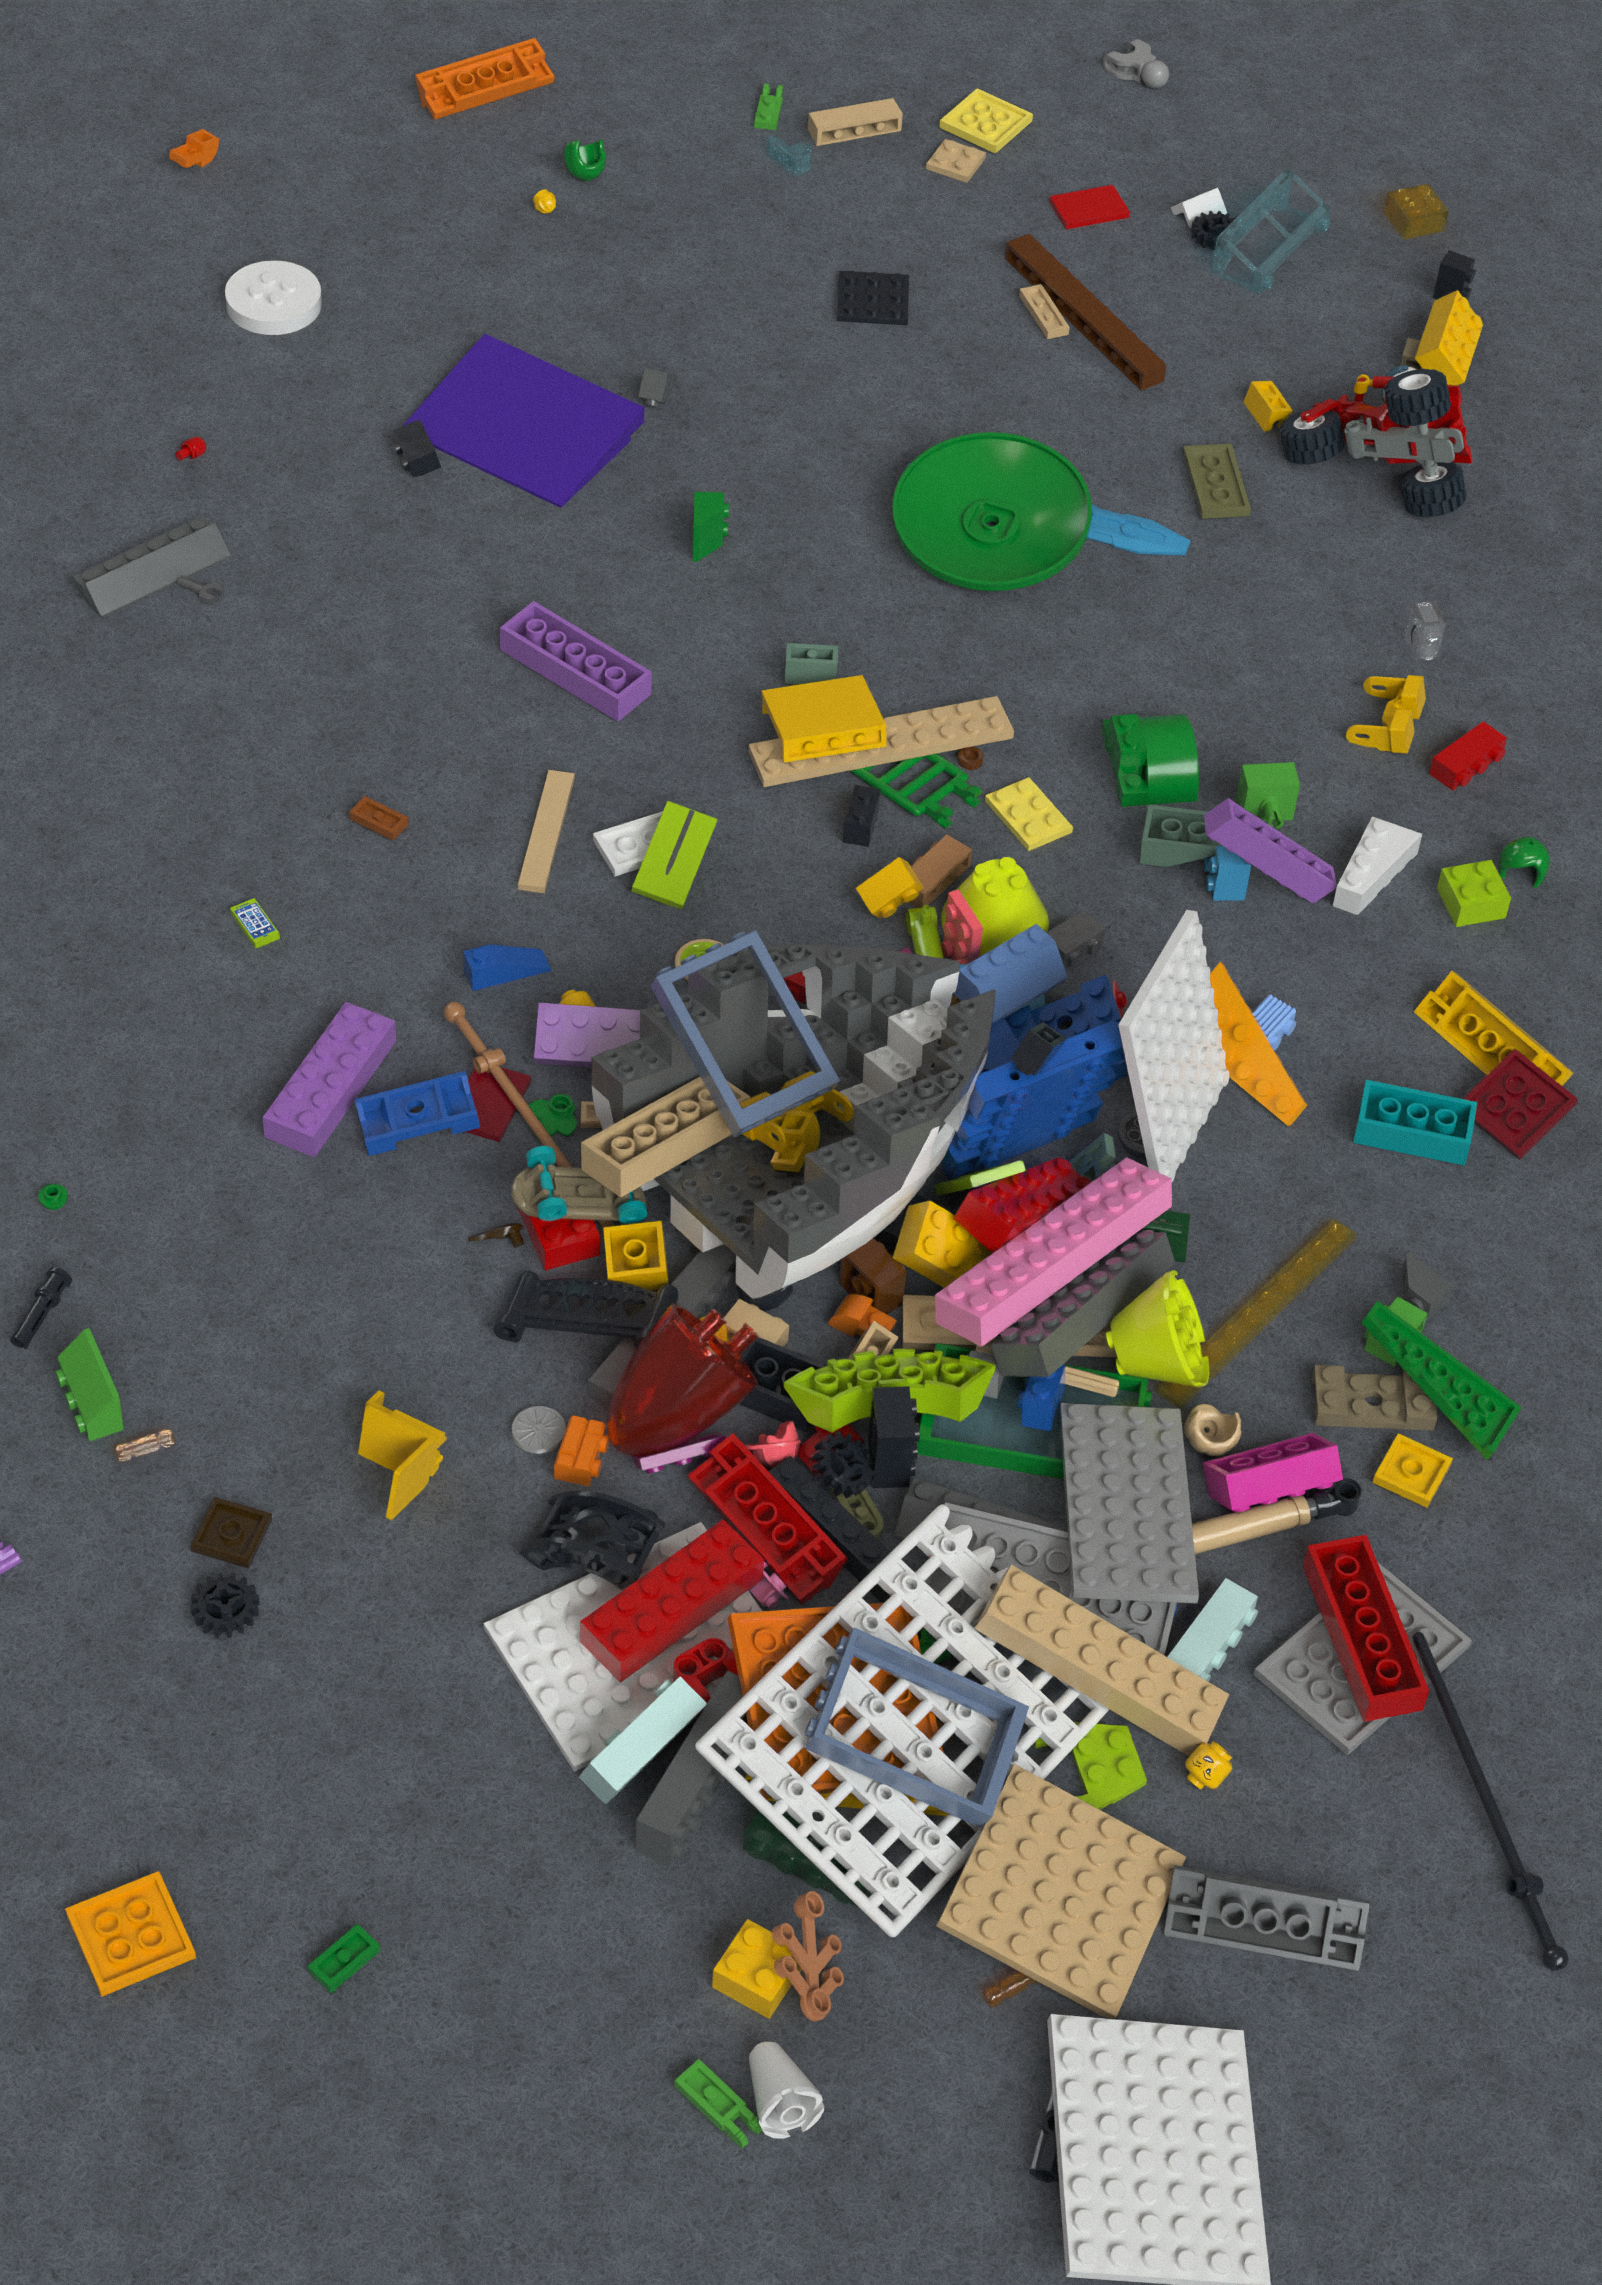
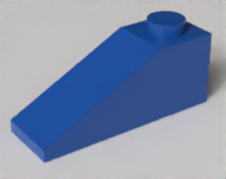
M489 944L463 951L464 973L472 991L551 971V967L542 949Z

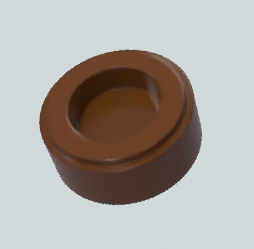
M975 747L962 748L958 752L957 762L964 769L975 770L982 766L984 755L981 750Z

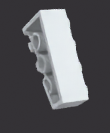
M1372 817L1337 885L1333 907L1358 915L1377 896V893L1383 887H1386L1391 879L1398 872L1400 873L1405 865L1418 854L1422 834Z

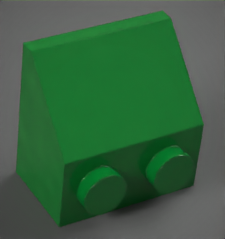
M694 492L693 562H698L723 545V537H728V522H724V518H729V503H724V492Z

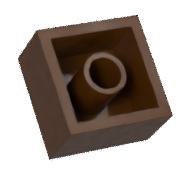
M872 1238L869 1242L841 1259L839 1284L849 1295L858 1294L873 1299L871 1306L885 1314H889L902 1306L906 1269L902 1263L893 1259L881 1242H877Z

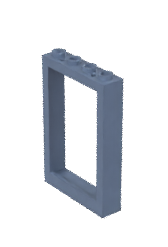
M756 930L749 934H746L745 931L738 933L730 939V943L723 946L721 943H717L709 947L705 951L706 954L698 958L696 955H691L681 961V965L674 969L671 966L663 968L655 974L656 978L650 986L734 1138L833 1090L840 1082ZM748 948L817 1073L742 1109L672 983Z
M855 1627L847 1637L842 1635L835 1649V1654L839 1655L837 1663H831L825 1676V1681L829 1682L826 1691L821 1690L814 1706L819 1709L816 1718L811 1717L804 1735L809 1737L805 1749L983 1828L993 1816L1029 1706ZM853 1656L998 1722L971 1800L825 1735Z

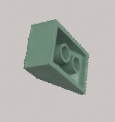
M1148 805L1142 837L1140 864L1162 867L1178 865L1212 857L1215 855L1216 846L1223 845L1217 841H1212L1207 836L1204 820L1206 811Z

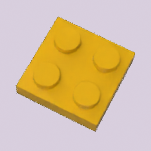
M1398 1433L1375 1473L1372 1483L1428 1508L1447 1474L1453 1458Z

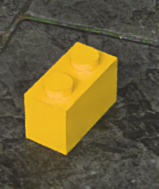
M900 857L856 887L871 914L878 918H887L897 911L896 908L904 902L907 903L914 900L919 895L918 892L924 889L910 864Z

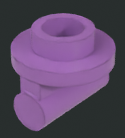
M3 1541L0 1542V1575L22 1562L12 1544L10 1543L5 1546Z

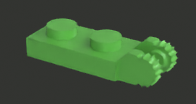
M764 84L763 93L760 95L754 128L777 130L783 102L782 85H778L775 97L769 95L770 85Z
M700 2059L675 2080L674 2087L721 2132L724 2131L740 2148L748 2144V2139L733 2123L738 2117L755 2134H759L762 2131L758 2118L746 2107L747 2104Z

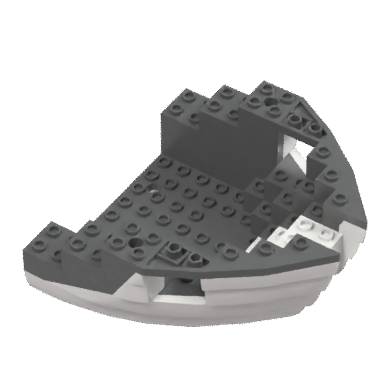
M802 944L765 946L782 978L801 971L805 976L807 1008L810 1010H800L840 1079V1082L834 1089L845 1095L851 1102L854 1112L852 1120L843 1122L823 1109L814 1112L820 1129L818 1150L805 1154V1162L799 1172L774 1170L770 1163L776 1152L774 1149L758 1139L752 1141L743 1134L734 1138L731 1134L640 1186L643 1191L661 1185L671 1195L670 1223L699 1250L705 1252L725 1244L736 1254V1284L752 1299L765 1296L829 1267L869 1242L896 1219L942 1161L955 1132L959 1130L968 1109L969 1099L975 1082L986 1062L996 998V990L993 989L950 1006L952 993L956 992L959 961L865 947ZM748 948L688 976V993L679 996L726 1081L752 1098L763 1092L771 1095L782 1090L781 1087L787 1081L809 1071L817 1073L783 1010H768V983ZM660 1003L640 1010L639 1040L631 1041L628 1044L591 1057L592 1094L596 1117L600 1120L604 1130L700 1077ZM837 1102L838 1107L844 1111V1107ZM772 1133L773 1138L779 1141L778 1137Z

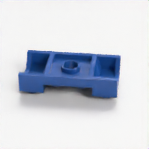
M1105 974L1080 984L1082 989L1080 992L1035 1010H1031L1029 1005L1025 1006L1004 1019L1019 1044H1021L1029 1030L1042 1022L1067 1039L1108 1022L1115 1021L1120 1023L1122 1016L1112 992L1114 990L1107 975ZM1073 1021L1068 1029H1060L1063 1022Z
M466 1071L355 1099L369 1156L396 1150L395 1142L451 1128L454 1135L480 1128ZM414 1107L423 1108V1110L419 1113L410 1112V1110Z

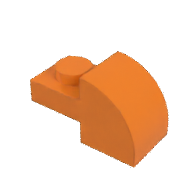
M204 129L191 133L186 137V144L170 150L169 159L184 168H189L195 164L202 168L214 159L219 146V138Z
M850 1294L844 1297L829 1320L828 1325L855 1337L856 1333L861 1336L873 1321L891 1332L897 1320L871 1306L873 1299L863 1295Z

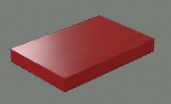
M1114 185L1049 197V203L1065 229L1130 217V211Z

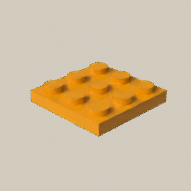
M159 1871L65 1908L68 1921L101 1997L196 1958L195 1950Z

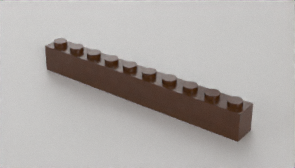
M1030 233L1006 243L1005 260L1032 286L1042 284L1059 312L1140 391L1164 382L1166 371L1164 361L1124 325L1107 306L1100 302L1080 280L1076 279Z

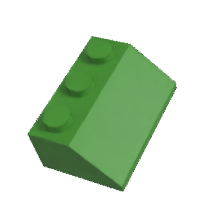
M90 1328L85 1329L58 1356L59 1370L55 1371V1375L60 1388L65 1386L68 1392L65 1393V1399L69 1410L75 1409L78 1414L74 1416L79 1433L85 1432L88 1440L92 1441L122 1431L124 1427L118 1392Z

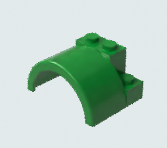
M1137 714L1113 715L1111 719L1103 720L1101 733L1105 749L1109 751L1117 781L1116 790L1121 807L1196 802L1198 800V753L1194 731L1186 715L1173 714L1138 717ZM1144 765L1146 772V781L1141 779Z

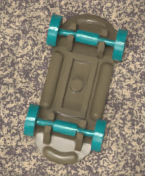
M549 1146L535 1147L527 1152L526 1160L530 1168L520 1172L511 1186V1197L514 1204L527 1215L544 1221L585 1219L612 1220L633 1224L642 1221L647 1216L646 1197L641 1187L623 1197H619L582 1171L581 1168L555 1167L553 1165L556 1162L555 1151Z

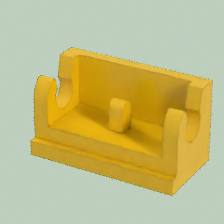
M1251 381L1243 401L1264 432L1270 431L1276 421H1279L1277 426L1280 428V425L1283 424L1284 420L1288 419L1289 414H1292L1293 410L1272 381Z

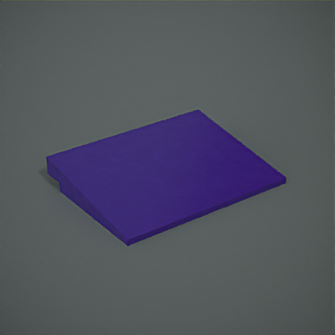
M484 333L403 426L420 419L434 448L562 508L630 442L631 435L644 423L645 407Z

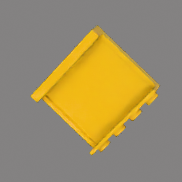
M863 675L761 690L762 713L769 714L781 741L784 763L886 747V723Z

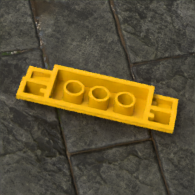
M1454 971L1449 973L1435 992L1430 990L1414 1011L1416 1015L1486 1075L1514 1049L1518 1050L1561 1086L1573 1074L1568 1067Z

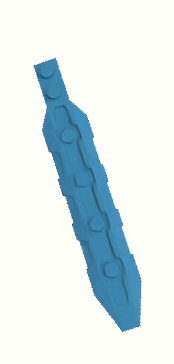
M1092 505V519L1088 539L1111 544L1115 548L1138 554L1186 555L1191 540L1163 525L1146 518L1130 514L1123 515Z

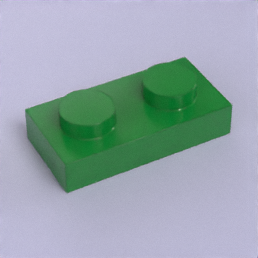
M356 1924L308 1965V1973L331 1994L380 1952V1944L361 1926Z

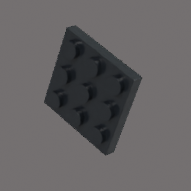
M839 271L838 322L908 326L909 275Z

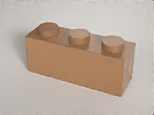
M947 834L939 842H934L929 851L924 856H919L912 866L924 889L919 891V895L908 903L916 908H922L924 905H929L970 867L972 849Z

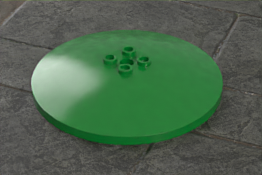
M984 432L948 439L919 455L907 467L898 481L893 497L892 516L895 532L900 544L913 561L925 571L945 582L960 587L982 591H1004L1037 584L1057 574L1070 564L1083 548L1090 532L1092 503L1083 477L1074 465L1059 452L1027 437L1008 433ZM995 522L997 525L988 526L986 523Z

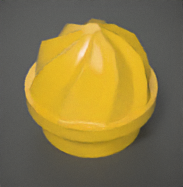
M543 189L533 197L534 207L537 211L541 213H551L554 211L556 199L552 192Z

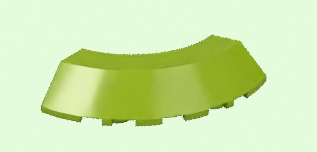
M893 1349V1354L875 1355L874 1351L853 1354V1359L828 1360L827 1366L817 1370L810 1367L785 1381L784 1388L808 1423L832 1433L851 1422L870 1416L872 1391L875 1387L909 1386L911 1398H916L917 1413L938 1415L961 1422L978 1409L995 1372V1365L965 1355H960V1359L944 1357L943 1351L936 1350L934 1353L924 1352L915 1354V1349Z

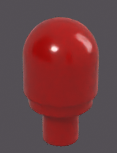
M192 437L183 442L181 449L175 452V456L179 461L191 455L190 459H195L205 453L206 443L200 437Z

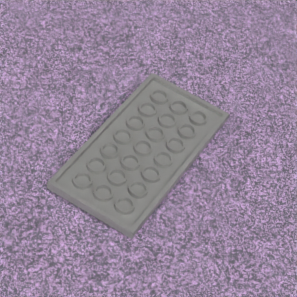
M1061 1403L1059 1415L1072 1598L1197 1603L1199 1590L1180 1409Z
M945 1502L950 1511L945 1527L951 1530L960 1525L971 1526L972 1538L967 1548L972 1552L984 1546L993 1547L995 1559L990 1570L994 1573L1009 1568L1012 1564L1165 1655L1176 1602L1072 1598L1068 1532ZM938 1567L924 1582L939 1594L952 1579ZM961 1589L948 1604L961 1616L975 1600ZM981 1614L970 1624L973 1628H975ZM976 1630V1631H977L980 1635H982L983 1637L986 1636V1635H984L983 1633H981V1632H979L978 1630Z

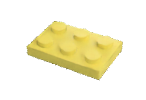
M1030 777L985 795V802L1028 851L1068 835L1073 831V826Z

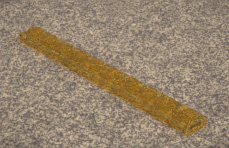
M1334 1218L1201 1346L1202 1357L1208 1356L1209 1359L1208 1383L1356 1239L1357 1233ZM1164 1382L1158 1388L1157 1394L1181 1410L1205 1386L1193 1387Z

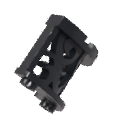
M565 1491L550 1497L548 1503L551 1505V1508L534 1539L525 1543L519 1554L544 1571L557 1567L571 1568L573 1563L587 1566L586 1572L597 1575L622 1590L639 1579L642 1573L641 1569L666 1523L659 1519L652 1510L643 1509L614 1496L591 1491ZM601 1517L613 1535L598 1536L586 1543L580 1541L578 1532L574 1527L589 1519ZM637 1531L646 1536L642 1545L631 1542L639 1540ZM607 1546L608 1551L600 1547ZM627 1551L636 1554L632 1564L628 1562Z

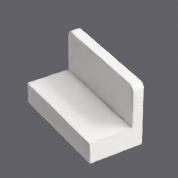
M1218 188L1170 207L1174 215L1184 213L1189 228H1192V222H1194L1195 217H1200L1202 212L1206 215L1209 214V211H1212L1214 214H1217L1218 211H1221L1222 214H1227Z

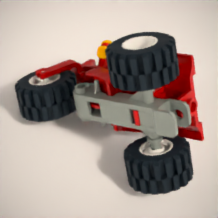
M1403 365L1392 368L1385 376H1374L1373 379L1364 374L1360 375L1354 386L1355 396L1353 402H1349L1348 395H1342L1338 401L1327 399L1322 403H1315L1310 410L1290 416L1280 425L1284 455L1291 463L1307 465L1329 460L1343 450L1345 443H1347L1348 453L1355 459L1369 456L1373 457L1374 461H1378V458L1385 459L1389 464L1420 463V465L1408 470L1401 479L1406 510H1408V513L1414 514V516L1437 517L1457 510L1467 499L1463 471L1457 463L1471 464L1473 461L1470 446H1467L1466 427L1463 424L1460 406L1462 403L1460 386L1447 385L1446 376L1437 370L1414 369ZM1368 386H1373V389H1381L1383 405L1374 407L1365 404L1364 395L1367 392Z

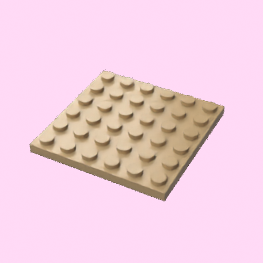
M1014 1764L1003 1784L993 1816L982 1828L936 1926L1105 2018L1115 2019L1169 1898L1174 1865L1183 1866L1186 1856Z

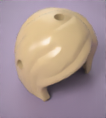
M1200 1404L1194 1407L1184 1423V1434L1189 1439L1190 1445L1197 1452L1208 1456H1221L1236 1446L1242 1433L1239 1413L1235 1412L1234 1415L1221 1414L1215 1407L1209 1404Z

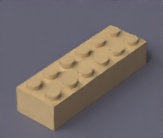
M698 1077L581 1142V1169L616 1195L623 1197L730 1136L732 1133L701 1077ZM727 1081L739 1104L751 1098Z

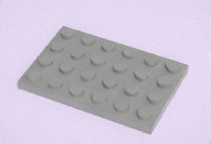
M1378 1563L1428 1685L1430 1679L1412 1636L1416 1632L1424 1634L1440 1673L1470 1647L1472 1640ZM1321 1612L1255 1668L1254 1676L1347 1756L1390 1718L1363 1722Z

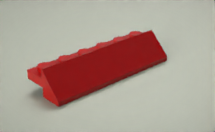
M732 1433L709 1451L711 1457L687 1475L689 1481L724 1520L764 1558V1562L768 1565L767 1567L770 1571L780 1578L787 1586L788 1591L803 1605L824 1587L827 1590L830 1588L845 1564L847 1557Z

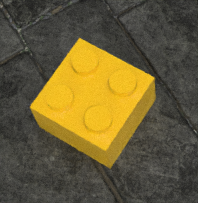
M662 1221L603 1227L608 1280L632 1284L650 1291L659 1290L663 1285L669 1284Z
M747 1919L714 1968L712 1988L770 2019L792 1985L788 1977L780 1978L776 1974L774 1969L775 1961L789 1955L795 1960L799 1973L802 1968L786 1945L780 1946L775 1943L771 1931Z

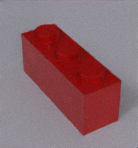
M1483 721L1434 756L1429 774L1452 791L1460 785L1464 787L1469 783L1472 776L1477 773L1482 774L1493 761L1499 762L1506 752L1504 748L1507 737Z

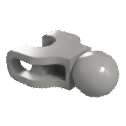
M1139 39L1128 43L1127 54L1112 51L1103 57L1104 69L1119 79L1134 80L1138 83L1143 81L1148 87L1153 89L1161 88L1168 82L1170 74L1167 65L1162 61L1156 60V57L1151 54L1150 45Z

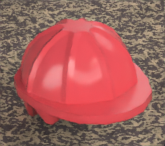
M787 1421L779 1425L774 1436L761 1434L759 1435V1443L746 1444L744 1446L748 1450H752L755 1458L764 1467L773 1469L790 1456L793 1459L796 1458L801 1439L798 1438L793 1421Z

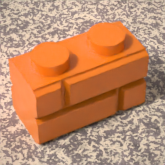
M578 1416L570 1417L554 1464V1479L590 1487L592 1478H598L602 1465V1460H599L600 1453L606 1454L610 1436L605 1435L606 1424L604 1422L591 1419L588 1421L586 1418Z

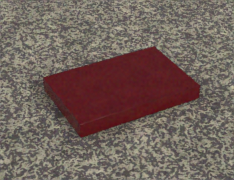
M502 1068L520 1095L524 1097L531 1083V1076ZM474 1069L468 1083L480 1128L465 1132L500 1143L517 1109L491 1073L484 1072L479 1074Z

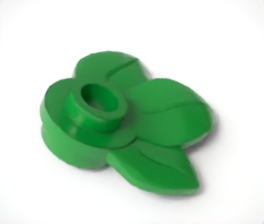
M557 1094L550 1101L540 1099L528 1105L551 1137L557 1132L568 1137L576 1129L577 1120L574 1117L575 1104L569 1096Z

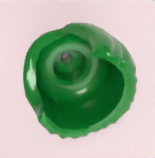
M603 139L584 146H579V140L571 141L564 148V162L568 172L576 179L582 181H591L598 178L606 165Z
M1533 837L1517 838L1508 843L1500 856V877L1505 879V873L1508 868L1515 869L1531 866L1537 872V878L1533 887L1537 888L1540 886L1550 867V855L1547 848L1542 842Z

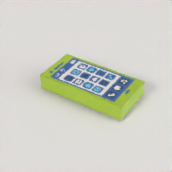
M255 898L230 908V914L255 949L280 939L278 930Z

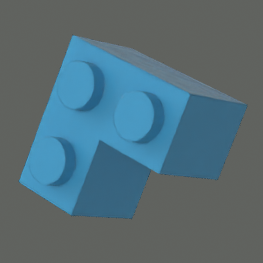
M1216 846L1215 855L1203 859V871L1209 873L1206 877V890L1212 892L1213 901L1245 900L1251 864L1246 863L1243 858L1234 852H1229L1224 846Z

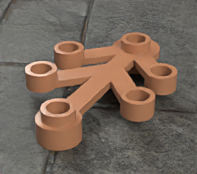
M810 1891L800 1895L794 1903V1912L798 1918L802 1919L803 1947L796 1938L792 1926L788 1923L775 1926L772 1930V1937L776 1944L787 1946L804 1971L806 1981L797 1970L795 1960L789 1955L775 1961L774 1969L776 1974L780 1978L788 1977L801 1996L800 2007L802 2012L809 2020L816 2022L824 2019L826 2014L829 2013L831 2009L829 1996L835 1988L843 1984L844 1976L838 1967L829 1968L823 1971V1983L819 1986L818 1974L833 1955L841 1952L842 1945L840 1939L832 1934L820 1940V1950L817 1953L814 1919L823 1914L824 1903L817 1892Z

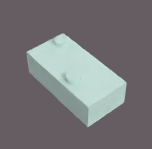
M681 1676L674 1683L668 1679L655 1692L658 1698L623 1732L615 1731L604 1742L607 1747L589 1763L579 1776L589 1789L605 1804L619 1793L680 1734L707 1705Z

